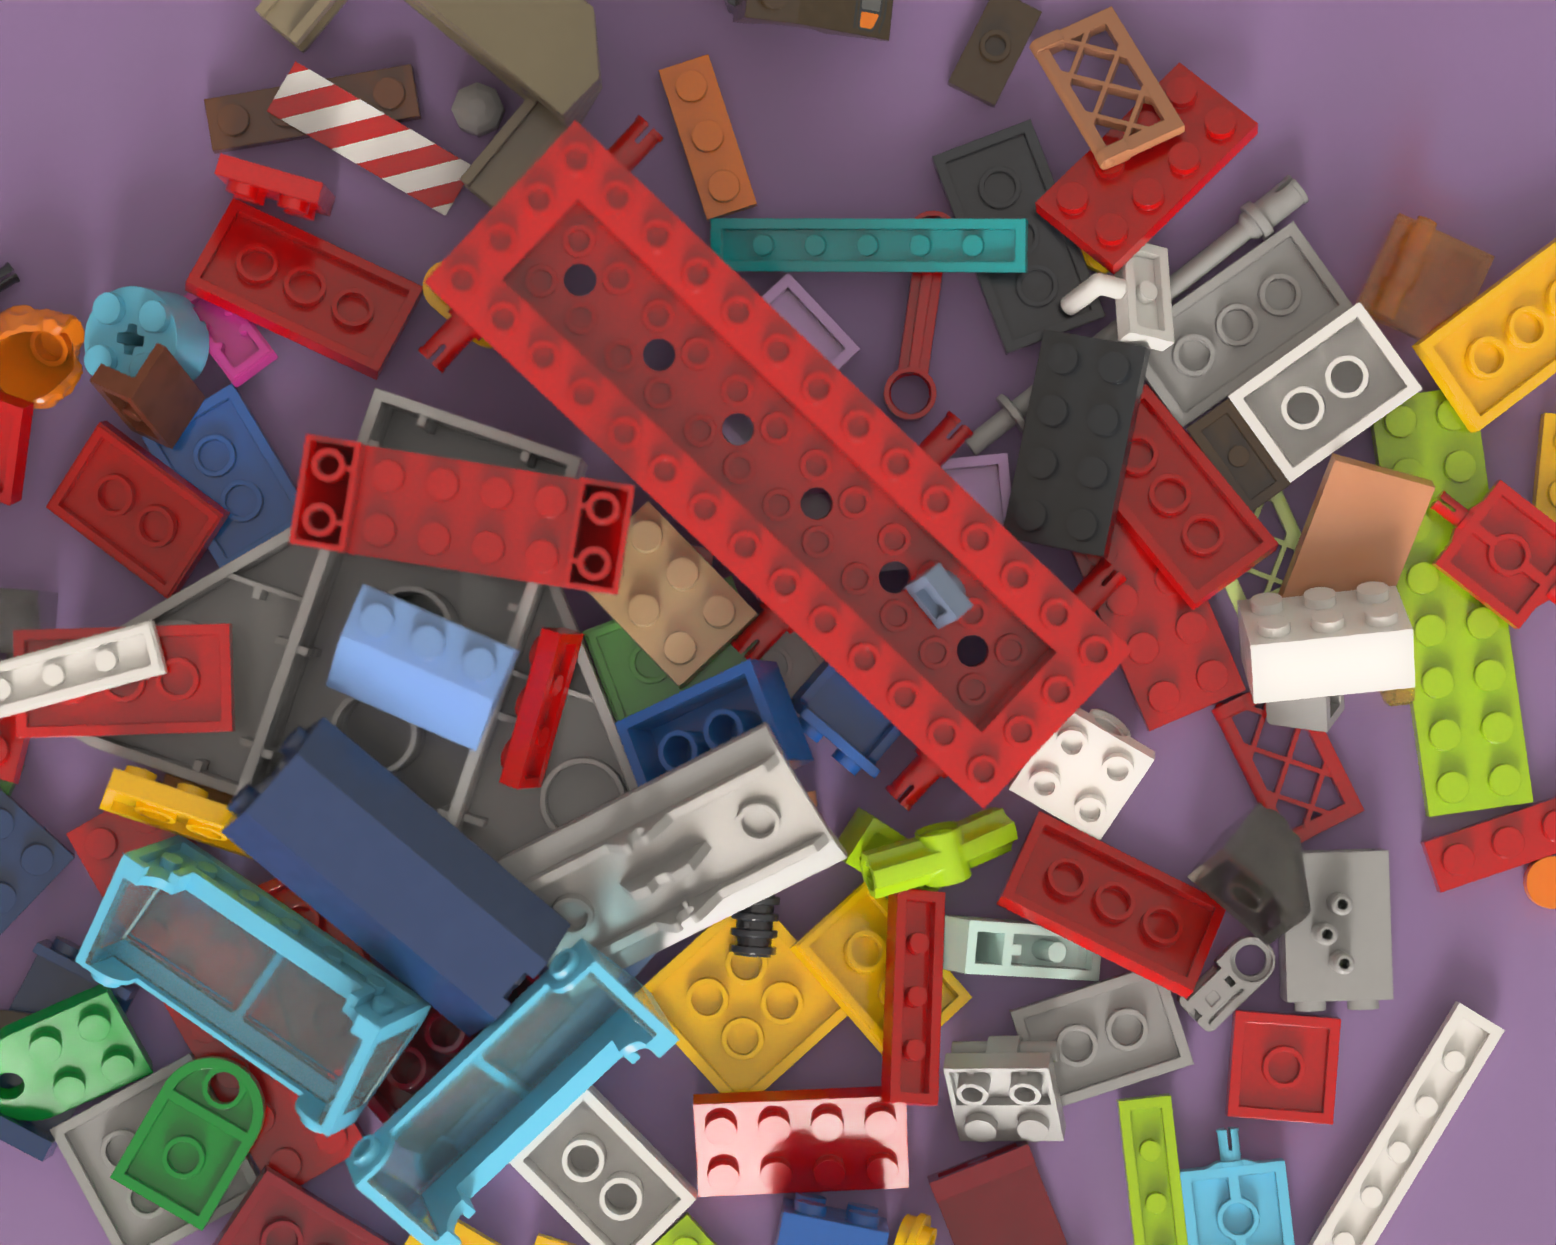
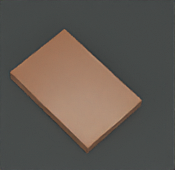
M1332 453L1278 594L1282 598L1303 596L1306 590L1314 587H1328L1335 592L1357 590L1358 585L1371 581L1383 582L1388 586H1396L1434 493L1435 486L1433 481Z

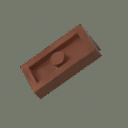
M159 343L155 345L134 378L100 364L90 379L91 384L131 431L173 449L206 398L169 350Z

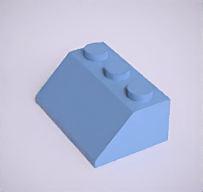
M363 584L341 633L325 686L477 751L520 650L375 587Z

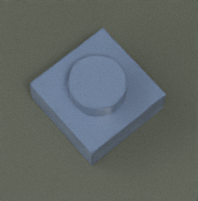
M940 563L919 574L905 586V589L937 629L960 618L973 606L965 596L966 591L959 578L952 572L945 570Z

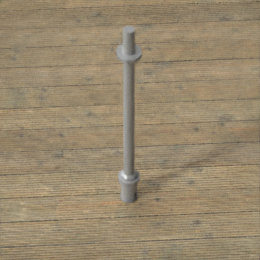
M1286 175L1280 183L1256 202L1247 201L1240 207L1241 213L1239 214L1238 223L1170 275L1171 302L1250 239L1262 238L1267 240L1274 234L1273 228L1301 205L1309 202L1307 194L1299 183L1292 179L1290 175ZM1117 318L1093 336V338L1120 342L1118 341ZM1033 385L1012 401L1003 394L996 398L1001 410L974 430V435L965 442L975 456L1013 426H1016L1023 433Z

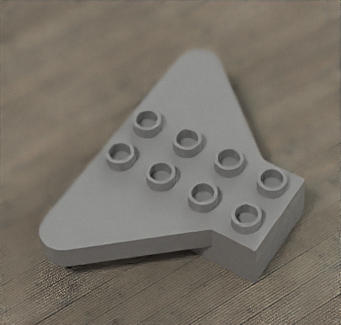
M378 388L374 389L357 442L369 446L577 479L585 476L588 467L580 457ZM291 527L120 626L128 627L154 620L155 626L231 623L233 630L235 731L75 736L76 739L90 747L235 796L247 783L255 788L273 773L284 757L278 751L279 747L297 726L300 725L303 729L307 730L324 716L494 860L638 787L615 726L614 714L584 639L582 640L542 787L515 789L499 783L503 769L500 762L501 754L505 744L512 737L517 719L515 703L519 693L527 683L531 668L529 653L534 640L540 635L542 627H566L580 632L562 587L290 544ZM363 584L375 587L520 650L477 751L325 686L341 633Z

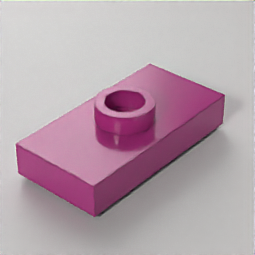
M187 293L184 296L195 306L193 309L200 321H205L209 332V353L235 388H238L279 358L253 322L191 293Z

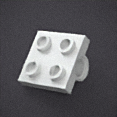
M1078 708L1010 781L1009 790L1076 829L1101 840L1154 762L1155 751L1131 738L1130 731L1126 725L1112 714L1100 709H1091L1088 713Z

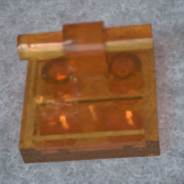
M1398 213L1391 224L1355 305L1360 302L1373 320L1419 341L1477 297L1495 256L1436 230L1437 223L1431 219L1418 216L1415 220Z

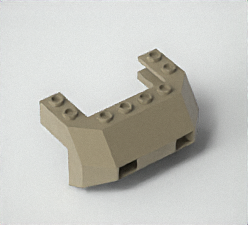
M262 0L255 8V11L263 21L304 54L348 0ZM404 0L525 100L460 178L461 182L465 184L464 186L491 209L575 120L580 125L582 124L602 90L596 16L594 7L585 0Z

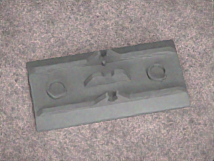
M765 722L495 859V861L571 924L546 964L548 968L557 954L564 949L572 948L583 938L624 969L846 859L848 853L825 823L785 758L768 723ZM590 972L577 985L566 992L570 996L600 980Z

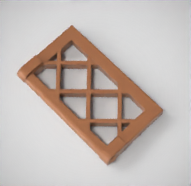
M1112 6L1063 29H1056L1031 42L1029 46L1031 52L1044 70L1101 169L1112 168L1142 151L1185 132L1184 123ZM1107 31L1117 50L1088 43L1091 37ZM1064 49L1077 52L1069 72L1061 71L1052 56L1053 54ZM1084 54L1112 61L1105 81L1077 75ZM1120 63L1129 67L1141 90L1112 84ZM1072 85L1100 92L1093 112L1084 109L1073 91ZM1108 94L1136 101L1129 121L1101 115ZM1144 103L1152 105L1161 120L1160 122L1149 127L1136 124ZM1096 125L1125 133L1121 140L1106 146L1096 129Z

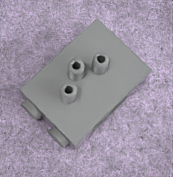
M1365 848L1275 851L1280 998L1287 1003L1294 1002V1011L1302 1012L1325 1011L1326 1001H1347V1009L1373 1010L1379 1009V1000L1394 999L1389 850Z

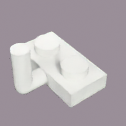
M1146 243L1114 276L1095 273L1061 299L1063 311L1068 315H1075L1100 295L1115 298L1118 341L1145 346L1159 351H1164L1174 343L1168 249L1165 247Z

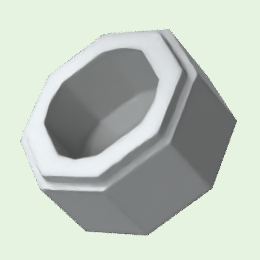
M478 82L458 90L451 108L459 128L477 137H482L498 130L505 113L496 89Z

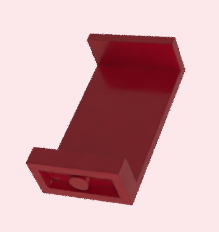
M1027 1141L1012 1142L927 1176L954 1245H1067Z

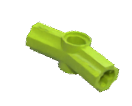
M989 807L957 822L945 821L929 824L916 830L914 833L915 837L861 852L860 867L869 893L875 899L922 885L945 887L958 884L971 877V868L1012 851V844L1018 839L1015 822L1009 819L1003 808Z

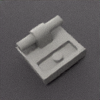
M1021 1035L989 1036L988 1041H953L951 1053H946L943 1071L959 1140L978 1142L1064 1141L1066 1122L1053 1062H1059V1041H1023Z

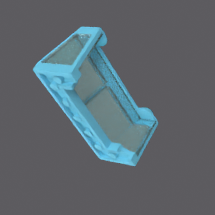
M180 835L123 854L75 959V962L91 972V976L96 982L106 987L117 988L120 985L137 983L299 1095L295 1103V1110L301 1117V1122L310 1130L324 1133L326 1136H330L355 1123L424 1022L431 1007L417 993Z
M581 938L572 948L564 949L552 960L549 969L375 1133L363 1137L356 1143L350 1156L345 1160L356 1188L421 1244L461 1245V1239L454 1233L455 1225L461 1214L469 1219L476 1212L471 1198L622 1056L634 1064L641 1058L637 1050L648 1048L660 1058L679 1038L652 993L628 972Z

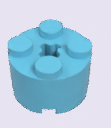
M138 286L121 287L112 292L100 294L93 303V311L89 316L85 329L84 365L91 375H94L99 365L103 364L134 378L155 345L159 343L169 350L189 377L195 381L203 371L208 358L209 332L205 321H200L193 309L195 306L184 296Z

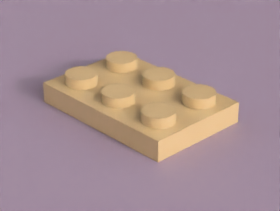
M649 501L630 517L618 595L587 591L681 690L729 646L758 616L753 608Z

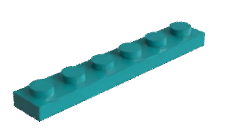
M711 218L710 248L735 272L1027 273L1028 219Z

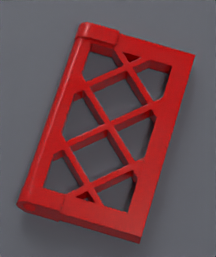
M1251 691L1225 703H1219L1211 710L1281 852L1289 851L1311 837L1365 811L1326 732L1303 729L1308 732L1322 761L1320 768L1292 759L1300 735V728H1294L1285 756L1256 747L1267 713L1266 703H1263L1262 709L1253 707L1259 703L1254 704ZM1245 710L1259 715L1250 745L1244 743L1232 719L1233 716ZM1254 752L1283 762L1273 792L1267 790L1252 760ZM1290 764L1318 774L1308 804L1280 794ZM1325 776L1331 779L1342 801V804L1330 810L1315 806ZM1281 800L1305 808L1306 812L1302 824L1287 830L1276 808L1277 801ZM1313 811L1320 813V815L1311 819Z

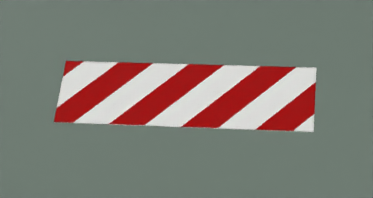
M296 61L267 109V112L444 216L448 213L464 185L460 178L471 166V164Z

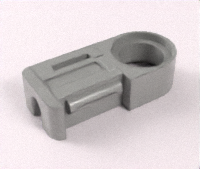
M1252 935L1236 938L1213 960L1218 967L1212 966L1198 979L1194 991L1187 999L1180 995L1177 996L1179 1005L1204 1030L1208 1032L1214 1031L1272 974L1275 967V954L1271 946L1264 940ZM1246 945L1260 947L1265 956L1264 966L1258 973L1253 975L1242 974L1235 964L1237 952Z

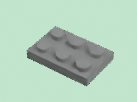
M1132 971L1009 1010L1016 1033L1023 1037V1041H1059V1062H1053L1062 1107L1194 1064L1171 991Z

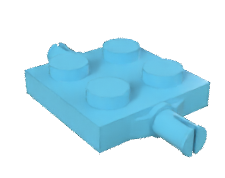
M1228 1127L1230 1148L1228 1146L1227 1130L1225 1128L1216 1129L1220 1160L1205 1167L1179 1169L1188 1245H1295L1285 1160L1283 1158L1253 1161L1241 1158L1239 1127Z

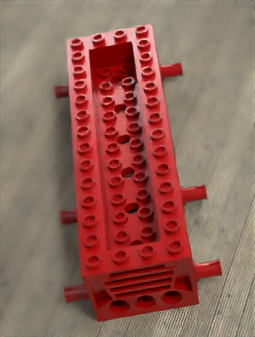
M638 115L635 121L607 150L575 120L425 279L424 283L451 307L448 311L451 316L417 350L429 360L442 345H446L445 350L431 363L443 374L446 368L474 338L478 341L484 338L763 601L760 606L764 610L736 640L730 643L742 654L754 640L758 639L757 643L744 655L745 659L760 660L786 632L791 635L795 631L917 746L915 752L918 755L890 785L884 788L893 798L910 812L912 806L940 777L945 780L949 776L984 809L1133 651L1095 614L1121 584L1127 581L1126 577L1116 570L1107 577L1115 566L1102 557L1087 576L1072 591L1069 590L941 468L974 435L966 425L962 424L947 439V435L961 422L956 415L948 411L945 414V418L917 445L631 173L645 156L663 140V137L652 128L639 143L635 142L649 127V123L644 118ZM582 264L593 270L596 284L590 293L577 296L567 290L564 284V276L570 267ZM663 339L672 345L675 358L672 365L666 370H653L644 362V348L650 341ZM731 414H744L753 424V434L745 444L732 445L723 436V423ZM811 488H822L831 498V508L824 517L811 519L801 509V498ZM901 562L908 570L909 580L907 584H909L919 574L940 563L945 570L952 572L959 578L965 588V596L973 606L960 618L937 629L905 588L895 593L884 590L879 582V573L887 563ZM970 635L981 637L986 645L984 659L973 666L964 665L957 656L959 642ZM909 787V789L900 797V795Z

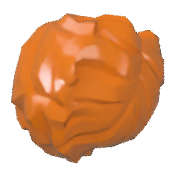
M24 304L14 305L0 312V390L33 402L34 409L52 408L64 397L70 395L83 374L79 355L80 348L84 342L85 331L81 321L72 314H63L62 312L47 308L34 309Z

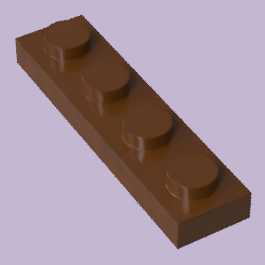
M411 64L326 78L328 81L398 122L422 119L414 70ZM281 86L204 99L212 151L215 154L312 137L267 112Z

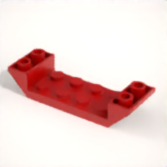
M306 434L289 543L536 584L618 595L635 486L584 477L577 479L369 446L356 441Z

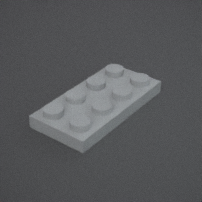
M1293 221L1172 306L1174 343L1164 351L1150 349L1145 381L1178 423L1184 427L1352 308L1353 305Z

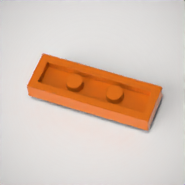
M703 55L658 70L707 222H710L711 218H722L756 207L757 202L709 55Z

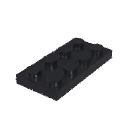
M1031 119L932 156V163L954 219H1028V272L975 273L1006 355L1042 342L1044 329L1065 333L1105 317L1099 297L1075 315H1068L1061 307V299L1089 278L1090 274L1080 247L1036 213L1035 202L1055 182Z
M1044 329L1004 528L1018 541L1108 558L1151 351L1149 348Z

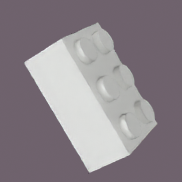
M1359 302L1228 397L1291 483L1422 390V387Z
M1371 581L1358 585L1357 590L1335 592L1328 587H1314L1306 590L1303 596L1282 598L1277 593L1265 592L1256 594L1251 599L1237 600L1240 656L1254 704L1415 687L1413 628L1396 586H1388L1383 582Z
M593 1085L509 1162L590 1245H651L697 1199L698 1191Z

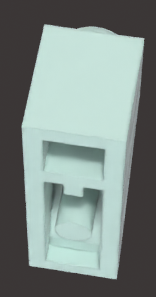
M945 915L943 969L964 974L1099 981L1101 956L1033 922Z

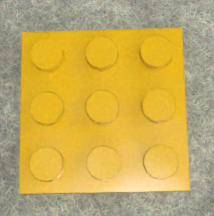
M731 915L707 927L643 985L652 993L679 1038L675 1044L719 1093L765 1091L848 1016L789 949L798 940L779 920L778 922H773V930H777L778 935L777 938L772 939L771 945L776 947V955H771L770 958L734 955V952L729 951V945L735 943V936L730 934L731 927H736L737 921Z

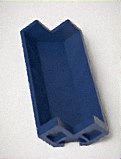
M324 716L307 730L303 729L300 725L297 726L279 747L278 751L284 757L273 773L255 788L247 783L230 801L227 809L233 814L220 832L466 1035L471 1037L496 1021L510 1006L511 1002L508 999L510 994L524 981L527 974L534 979L546 966L571 924Z

